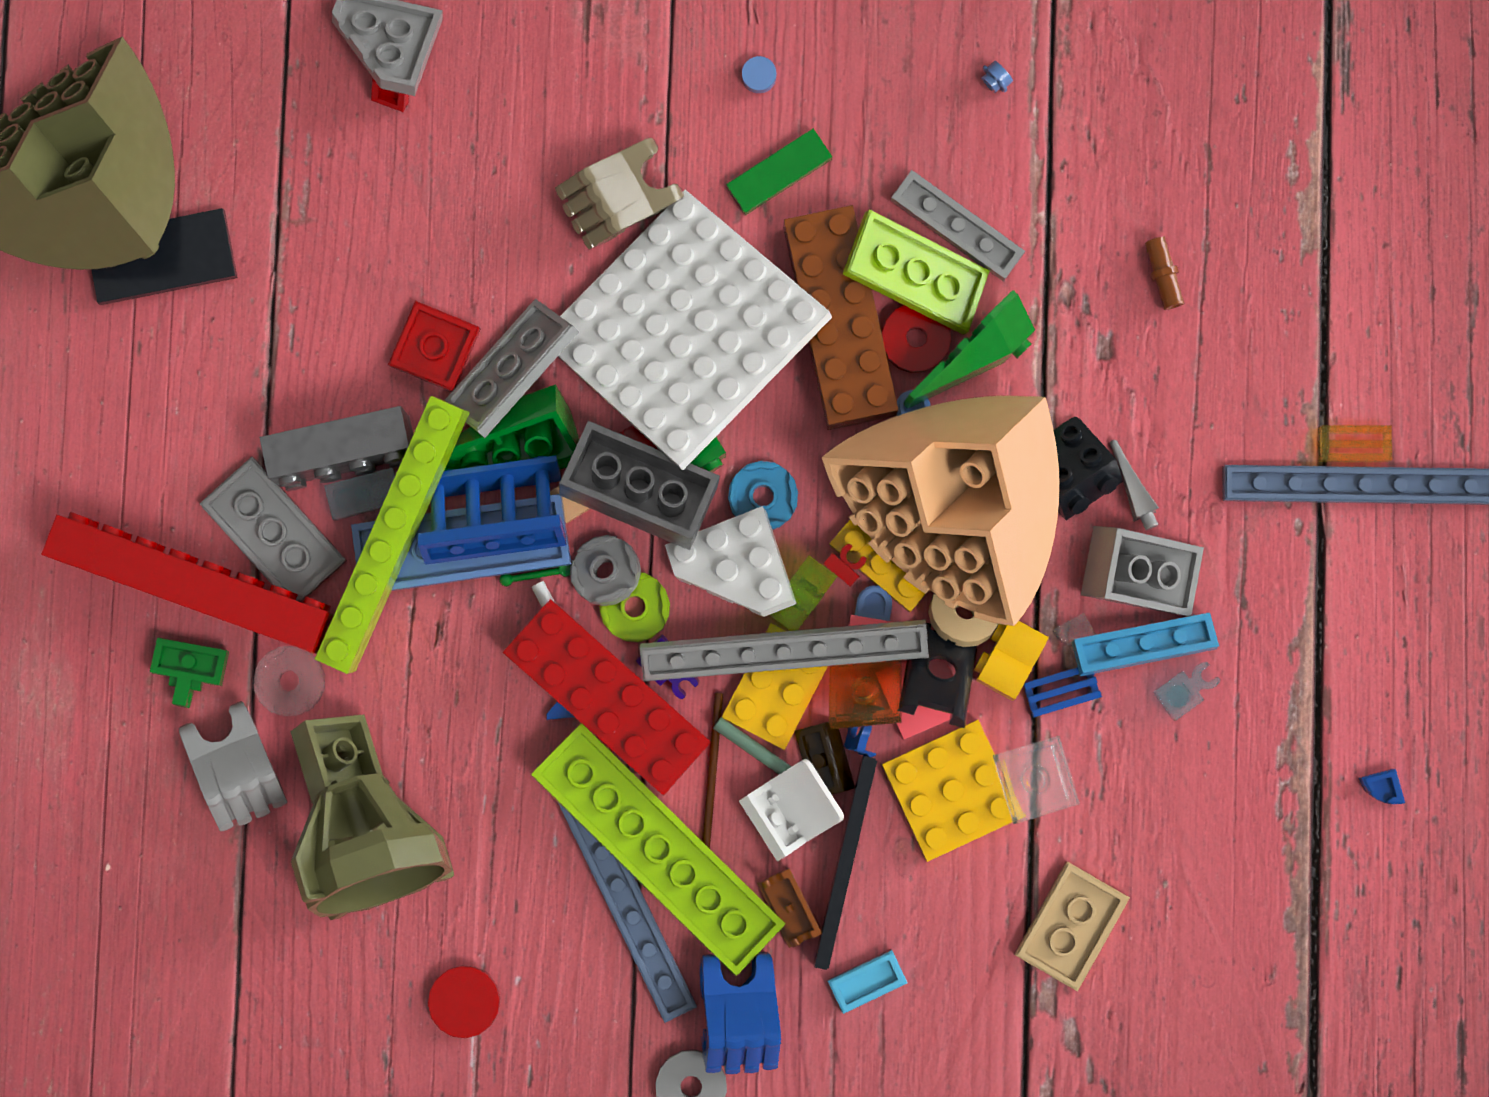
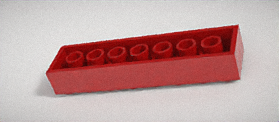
M73 512L69 513L68 518L56 514L41 555L311 653H318L334 614L329 613L330 605L306 596L303 603L296 601L298 594L275 585H271L269 591L263 589L265 584L263 581L239 572L236 579L230 577L232 570L204 560L202 566L197 565L199 558L173 548L170 549L169 554H165L166 546L137 536L135 542H132L133 534L103 524L102 530H99V522Z

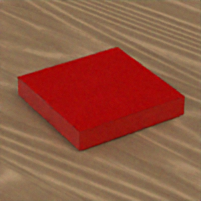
M415 301L388 366L452 392L458 384L481 328Z

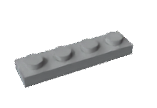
M913 170L910 171L891 197V201L978 264L990 270L992 274L1003 282L1025 253V250Z

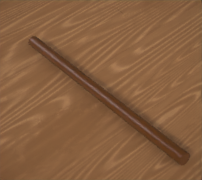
M723 693L714 694L702 834V842L709 849L720 733L714 730L713 727L722 716Z

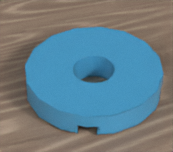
M758 461L747 464L735 475L729 487L728 501L732 514L736 517L761 507L755 503L753 493L759 487H767L773 492L774 497L769 505L763 507L767 512L772 530L780 528L791 519L797 508L798 490L794 478L786 469L774 462Z

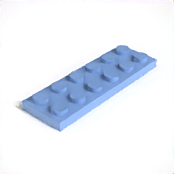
M559 494L550 495L551 514H560L566 533V546L425 565L418 547V533L431 531V513L425 514L391 591L572 565L562 496ZM536 497L515 500L516 520L537 517ZM501 503L480 506L481 525L502 521ZM466 508L445 511L446 530L467 526ZM375 521L351 525L356 564Z

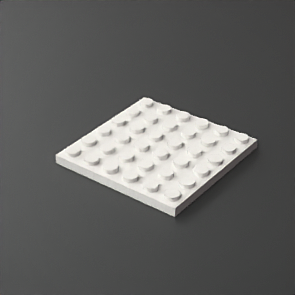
M687 190L683 191L684 197L668 206L560 316L573 325L579 333L557 356L682 471L832 318L831 313Z

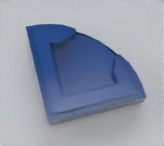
M1396 769L1359 777L1362 787L1374 799L1387 804L1405 803Z

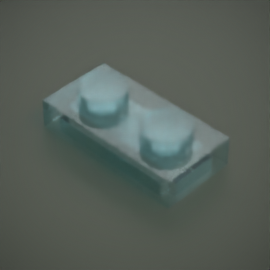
M394 468L324 485L332 519L336 521L381 509L396 475Z

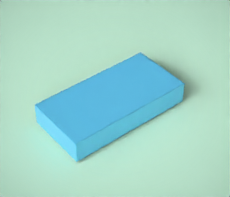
M892 950L827 980L843 1014L907 984V980Z

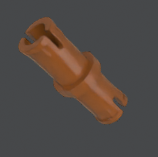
M1165 236L1145 242L1153 269L1150 275L1152 281L1157 283L1164 310L1184 305L1177 278L1179 273L1178 267L1173 265Z

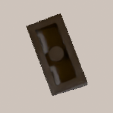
M836 720L795 731L802 760L807 759L812 763L831 795L854 789V781Z

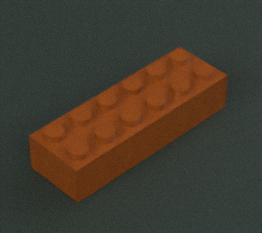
M853 205L784 219L783 229L795 283L824 306L832 315V318L808 342L827 430L896 416L898 406L872 289L843 275L858 232Z

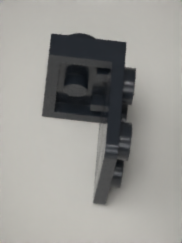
M1078 417L1069 419L1053 430L1059 464L1058 512L1066 521L1075 514L1085 511L1091 503L1103 495L1113 492L1123 482L1116 458Z

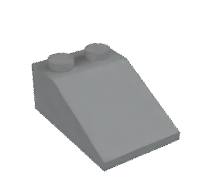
M1093 526L1081 595L1125 605L1191 616L1204 547L1121 528Z

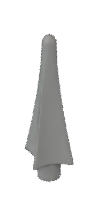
M1112 440L1110 446L1123 478L1133 521L1141 519L1145 530H1150L1159 525L1154 515L1156 513L1155 510L1159 507L1132 469L1118 441Z

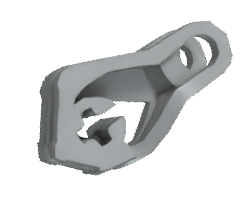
M242 701L229 707L233 727L229 736L222 741L209 742L204 740L193 723H187L179 728L182 742L200 789L220 832L234 826L232 820L234 819L237 820L239 826L251 822L253 819L250 812L254 811L256 817L260 818L270 813L269 804L272 803L273 808H278L287 803L283 789L269 761L255 724Z

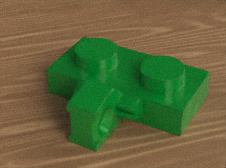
M157 638L150 673L169 677L168 685L175 687L172 704L190 708L194 690L201 692L203 683L222 687L229 651Z

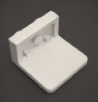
M807 759L801 760L739 800L777 861L844 819V814L812 763Z

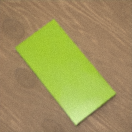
M869 209L862 218L843 275L964 335L969 332L990 270Z

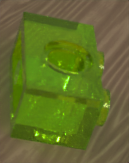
M809 555L789 581L797 604L767 616L787 631L799 630L838 576Z

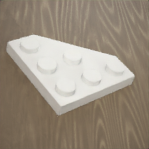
M763 506L698 531L690 550L674 543L665 545L674 576L679 581L689 585L692 584L706 590L709 594L730 603L741 605L763 617L797 604L767 512Z

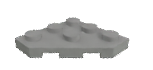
M336 0L332 10V23L379 87L415 96L443 20V10L399 0Z

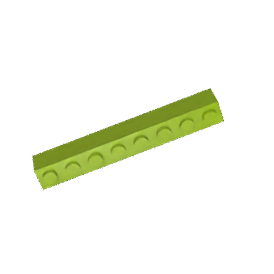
M430 396L315 660L346 674L356 672L469 416V411L437 397Z

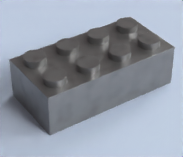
M401 406L259 438L268 479L280 487H285L286 491H292L307 487L306 481L320 479L321 483L334 482L342 479V473L354 471L355 475H365L375 472V466L389 463L390 468L399 467L413 437L410 416Z
M588 421L559 483V495L690 550L718 488L720 476L691 463L682 471L662 451Z

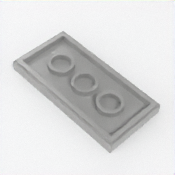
M535 299L444 401L469 411L470 413L465 423L485 438L574 339L579 331Z
M254 457L248 459L200 503L202 508L272 585L298 594L296 601L302 602L305 596H309L347 561L284 490L268 479L266 470Z

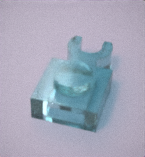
M1208 662L1198 664L1193 669L1192 677L1188 678L1185 672L1181 671L1153 692L1173 721L1178 720L1204 701V698L1198 691L1214 688L1220 683L1219 677L1213 678L1210 682H1205L1202 679L1201 673L1209 666Z

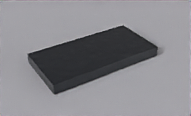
M223 208L170 218L159 241L158 250L149 258H139L113 267L91 269L97 303L99 305L238 278L226 213Z

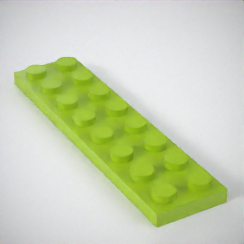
M582 723L531 774L560 805L716 956L734 976H737L786 924Z

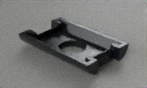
M926 623L929 658L907 659L898 711L914 715L917 706H923L950 713L949 724L965 728L977 646L955 645L956 642H952L949 639L946 641L941 638L935 630L931 629V623ZM933 659L946 660L954 666L955 675L949 679L938 678L929 670V662Z

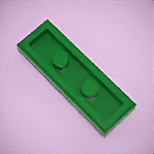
M813 128L727 183L726 188L746 216L831 161L832 155Z

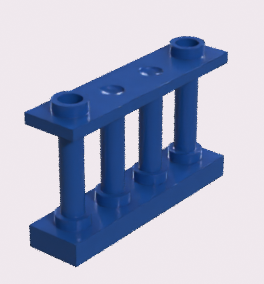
M538 456L527 460L444 471L431 499V531L418 533V547L425 565L566 546V533L560 514H551L550 483L560 482L562 479L557 457ZM536 485L537 517L516 520L515 488ZM501 490L502 521L481 525L480 492ZM466 494L467 526L446 530L445 497Z

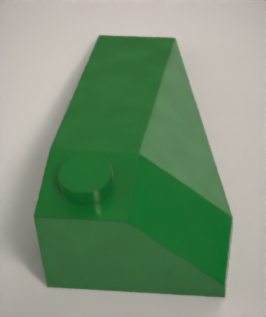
M1012 290L971 333L972 336L964 338L949 354L948 359L945 362L939 363L908 395L903 405L908 409L1005 363L1012 355L1018 359L1032 345L1028 339L1035 331L1019 295Z
M556 384L522 396L485 438L472 427L461 432L444 471L527 460L538 456H556L560 470L567 468L579 442V436L570 408Z

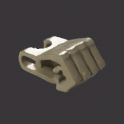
M653 138L645 139L596 162L555 187L557 195L561 200L568 199V202L562 205L566 215L569 218L577 215L578 218L571 221L572 226L578 234L586 232L582 239L589 250L616 238L626 228L661 213L668 206L684 197V193L678 184L656 189L648 186L643 180L641 174L642 164L651 159L659 150Z

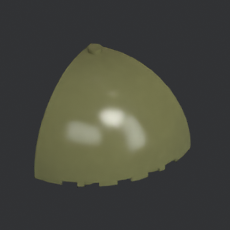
M123 37L87 53L88 61L74 70L69 65L65 66L49 80L46 86L41 82L20 98L23 104L16 107L9 116L6 113L0 115L1 251L41 265L83 270L113 267L139 258L146 259L158 250L159 241L170 218L174 199L175 167L173 149L167 122L154 87L142 64Z

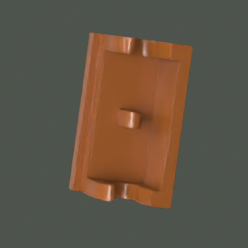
M790 868L757 883L769 908L786 923L780 931L789 948L796 947L803 941L822 934Z

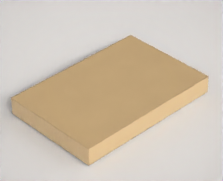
M1066 861L1014 955L1078 992L1130 897Z

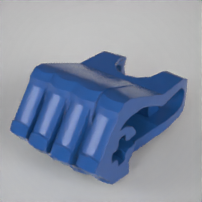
M759 952L753 958L751 976L741 987L730 985L723 978L720 960L712 954L703 955L699 965L700 993L704 1001L706 1029H703V1035L701 1036L702 1055L706 1072L718 1073L721 1072V1066H724L725 1074L740 1073V1065L743 1064L744 1073L759 1072L760 1063H762L764 1070L777 1069L781 1045V1028L771 955L768 952Z

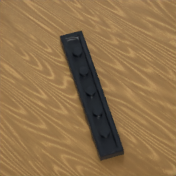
M862 756L821 929L822 934L819 938L813 963L815 968L829 969L877 764L875 758Z

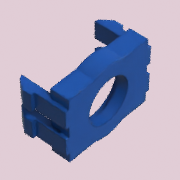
M857 704L848 726L844 743L845 749L858 752L859 755L867 757L875 756L876 753L866 751L865 748L872 730L875 713L887 716L886 711L881 708ZM861 722V728L857 735L858 726Z

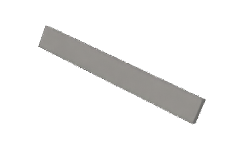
M926 620L640 644L644 681L929 658Z

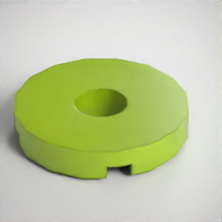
M641 573L637 587L628 598L615 605L600 606V614L604 625L614 636L628 642H642L653 638L663 630L670 611V601L666 589L657 579L646 573ZM638 597L644 601L645 610L642 615L631 617L626 613L625 604L630 598Z

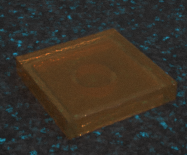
M901 660L830 666V728L839 729L902 723V712L898 711L902 692Z

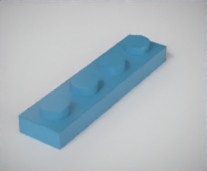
M1210 612L1077 638L1071 642L1080 676L1216 650L1219 647Z

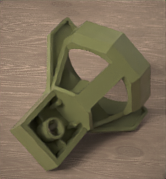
M364 714L305 720L290 731L311 803L313 804L291 859L301 898L306 903L309 911L320 918L340 919L347 913L369 910L422 891L434 882L446 881L454 876L443 837L397 797L389 785L390 782L383 775Z

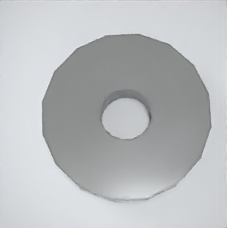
M610 535L594 537L582 544L577 551L578 554L575 560H572V565L570 566L571 582L577 593L591 604L600 606L615 605L628 598L637 587L641 575L640 559L635 550L622 539ZM606 562L613 563L612 574L604 579L598 578L597 571L600 565Z
M682 1050L670 1056L661 1066L656 1079V1097H725L727 1093L726 1075L722 1067L721 1072L707 1073L702 1051ZM688 1076L697 1077L702 1084L701 1091L695 1096H688L681 1089L682 1081Z

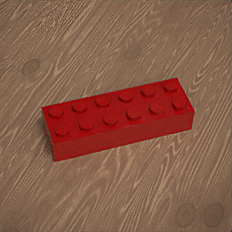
M551 599L502 652L663 796L711 743L709 739Z

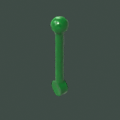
M571 565L516 575H501L499 582L502 586L508 587L517 581L559 574L563 577H568L571 575Z

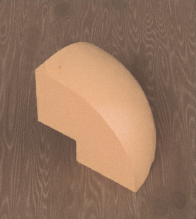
M988 396L961 399L924 407L873 425L843 441L822 457L828 478L837 497L843 496L853 513L849 516L855 526L858 524L862 531L870 536L872 540L868 544L886 563L892 560L899 568L906 572L904 579L925 594L929 590L945 601L944 605L952 609L958 605L973 611L975 618L992 623L1015 626L1031 604L1040 586L1050 558L1057 524L1059 464L1046 397Z

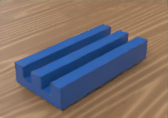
M1078 667L1024 683L1023 687L1032 717L1102 697L1097 686L1096 677L1094 674L1086 675V680L1036 695L1033 694L1032 688L1078 675ZM1087 686L1090 687L1091 693L1042 708L1037 707V701Z

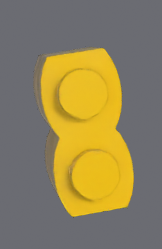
M1020 621L1015 626L998 624L991 637V640L996 642L990 655L983 652L974 668V671L979 673L976 681L1014 701L1049 637Z

